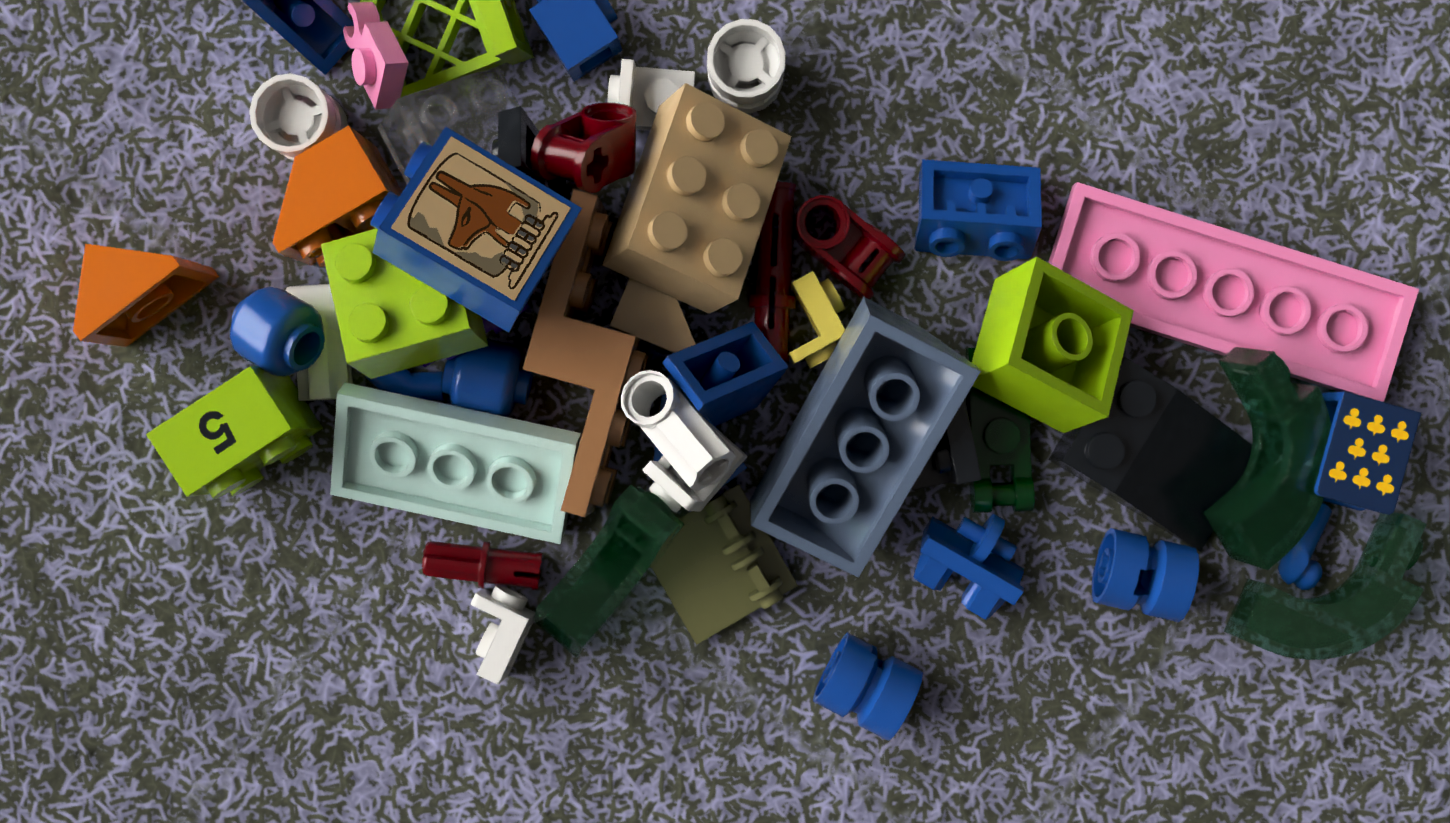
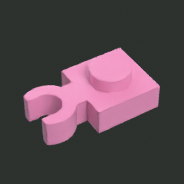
M373 2L348 3V10L353 18L354 26H345L343 34L349 48L354 49L352 54V71L355 81L358 85L364 86L375 110L398 108L409 62L388 21H380L378 10Z

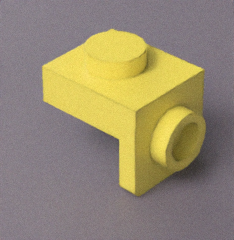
M813 271L793 281L791 289L818 337L788 354L793 365L805 359L810 369L830 358L837 345L836 341L840 340L845 331L837 313L845 310L837 290L829 278L819 282Z

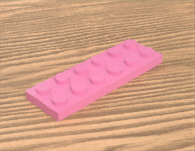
M1079 182L1075 183L1071 188L1048 262L1134 310L1130 327L1334 391H1345L1381 402L1385 401L1419 292L1418 288Z

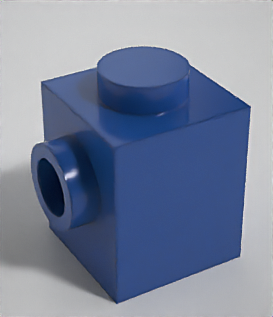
M536 0L538 4L529 9L536 25L573 82L623 51L619 37L610 25L618 17L608 0Z

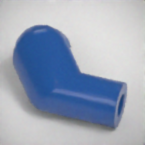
M405 369L373 379L365 376L379 390L430 401L446 399V394L442 392L444 371L410 373Z
M1305 499L1302 502L1288 530L1278 566V571L1283 581L1287 585L1294 583L1301 590L1314 588L1323 574L1320 563L1311 559L1332 515L1330 507L1321 501Z

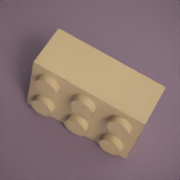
M685 83L658 107L602 265L708 314L738 300L792 136Z

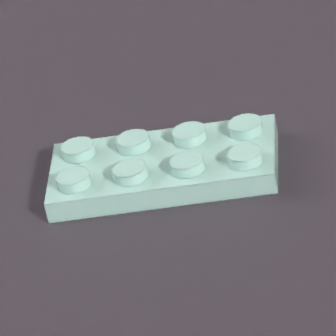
M344 382L337 393L330 495L561 544L568 513L561 511V507L578 451L581 433Z

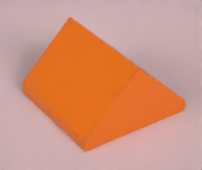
M85 244L73 332L83 342L127 347L219 276L212 267L172 255Z

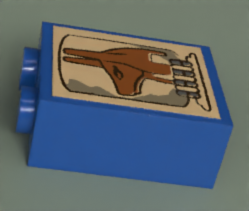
M445 126L433 146L423 141L412 155L404 171V175L409 177L410 181L400 196L389 191L377 208L370 223L371 226L378 229L372 253L509 333L568 236L582 208Z

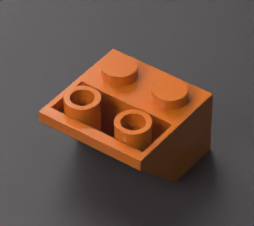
M348 125L295 156L272 242L279 254L309 265L317 262L320 267H325L321 244L375 229L370 223L384 197L389 191L398 196L402 193L400 186L377 147Z

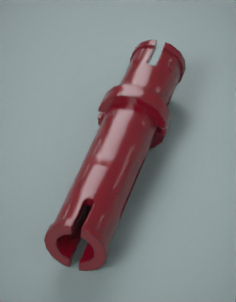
M777 181L757 241L755 294L749 295V307L755 308L754 323L784 362H789L790 310L796 309V297L791 296L794 192L796 191V184ZM777 217L779 218L777 265L773 267V223L774 218ZM776 279L774 328L769 329L771 280Z

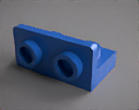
M922 159L919 172V219L914 242V249L916 251L931 252L941 257H952L959 254L989 256L1000 261L1031 258L1042 229L1041 168Z

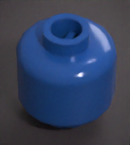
M269 286L256 290L243 299L236 306L232 314L230 339L233 349L242 358L271 375L286 377L308 369L319 358L325 342L322 318L318 311L312 305L283 289Z
M487 339V347L462 353L450 361L446 360L442 378V392L450 394L453 406L508 417L512 413L515 403L527 404L534 373L522 370L524 357L522 350L518 346Z

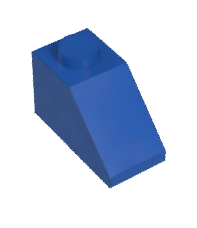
M242 0L324 75L350 49L345 41L343 29L345 26H354V22L331 0Z
M753 321L670 354L662 362L698 412L715 426L757 408L788 369L787 364Z

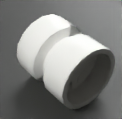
M739 19L724 25L714 34L707 52L708 82L716 99L744 113L751 114L765 109L777 98L783 85L786 52L781 38L770 26L758 20Z
M292 73L276 75L262 83L253 95L249 110L251 126L259 140L293 162L295 156L348 126L346 114L335 99L308 78Z

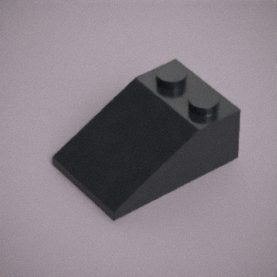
M1123 357L1109 417L1064 433L1048 460L1201 552L1262 451L1180 390L1128 358Z

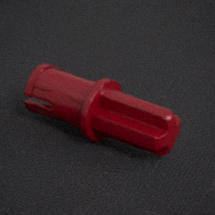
M431 541L426 544L424 549L422 570L426 576L478 582V588L481 589L485 588L486 583L532 588V590L538 591L543 553L490 548L491 543L484 541L483 547Z

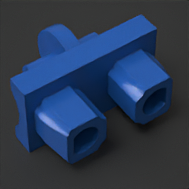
M992 514L984 525L981 526L964 517L956 530L935 517H931L923 531L920 554L913 576L915 580L933 590L941 591L953 571L971 581L962 594L961 603L969 611L985 620L989 619L1005 601L1015 605L1024 592V587L1020 585L1024 568L1010 561L1017 546L1000 537L1005 525V519Z

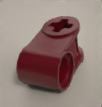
M595 103L584 107L581 112L559 122L546 125L535 137L531 148L530 162L535 176L547 181L558 178L575 182L579 189L588 193H596L604 186L618 179L631 176L635 173L636 110L631 106L620 103Z
M818 195L810 198L799 208L794 217L793 235L797 243L823 264L840 283L861 299L865 297L870 300L874 296L873 286L893 262L900 263L906 256L904 251L891 238L873 225L866 223L840 200L832 196ZM816 209L824 210L834 218L836 229L831 239L817 240L807 232L805 218L810 211ZM873 252V253H874L873 258L869 261V263L865 266V268H864V269L861 271V273H860V272H859L860 266L864 263V261L868 258V256Z

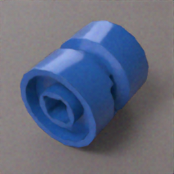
M1110 528L1101 541L1092 576L1093 602L1127 611L1136 604H1140L1142 613L1145 615L1179 623L1185 618L1190 609L1198 583L1199 554L1197 549L1165 540H1159L1153 546H1149L1146 536Z
M847 632L838 643L822 673L813 696V702L841 717L851 712L856 713L857 722L860 727L889 741L898 732L913 706L922 683L923 672L894 656L884 661L878 659L877 647Z

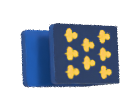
M1345 391L1316 393L1292 479L1291 491L1354 510L1363 511L1367 509L1387 515L1394 513L1421 412Z

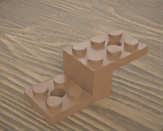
M573 189L570 201L581 207L582 210L553 259L522 370L594 390L561 511L586 517L596 511L597 506L603 507L605 503H609L618 471L608 467L613 447L620 448V446H625L632 421L626 417L621 408V394L623 387L632 376L641 371H647L650 356L640 352L643 342L636 336L577 320L579 312L588 314L591 309L597 288V279L592 278L590 271L595 255L602 257L606 255L614 223L608 221L609 215H607V210L598 195Z

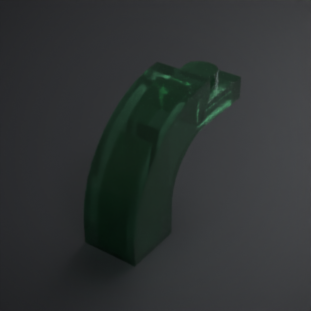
M1235 347L1221 358L1219 363L1248 414L1252 428V450L1248 465L1240 480L1230 491L1208 508L1204 514L1231 559L1269 570L1305 535L1322 505L1324 497L1317 496L1314 492V487L1330 433L1331 421L1319 387L1292 383L1290 381L1291 373L1289 368L1274 351Z
M630 484L614 502L606 523L587 550L537 606L533 621L578 658L652 570L685 524L673 515L668 505L658 496L645 491L639 485L635 488Z
M1394 512L1390 515L1380 513L1352 574L1338 588L1321 596L1297 598L1266 583L1248 578L1224 632L1275 654L1306 660L1342 657L1373 645L1387 636L1408 616L1424 590L1402 578L1405 571L1412 568L1421 555L1423 549L1421 536L1427 524L1403 513Z

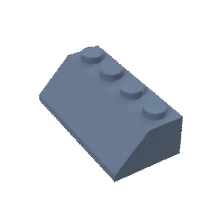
M863 297L750 498L751 526L859 578L980 374V369L918 324Z

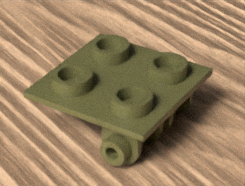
M739 484L710 500L700 512L691 511L637 543L696 645L761 607L766 609L783 598V594L798 586L769 534L751 526L750 502Z

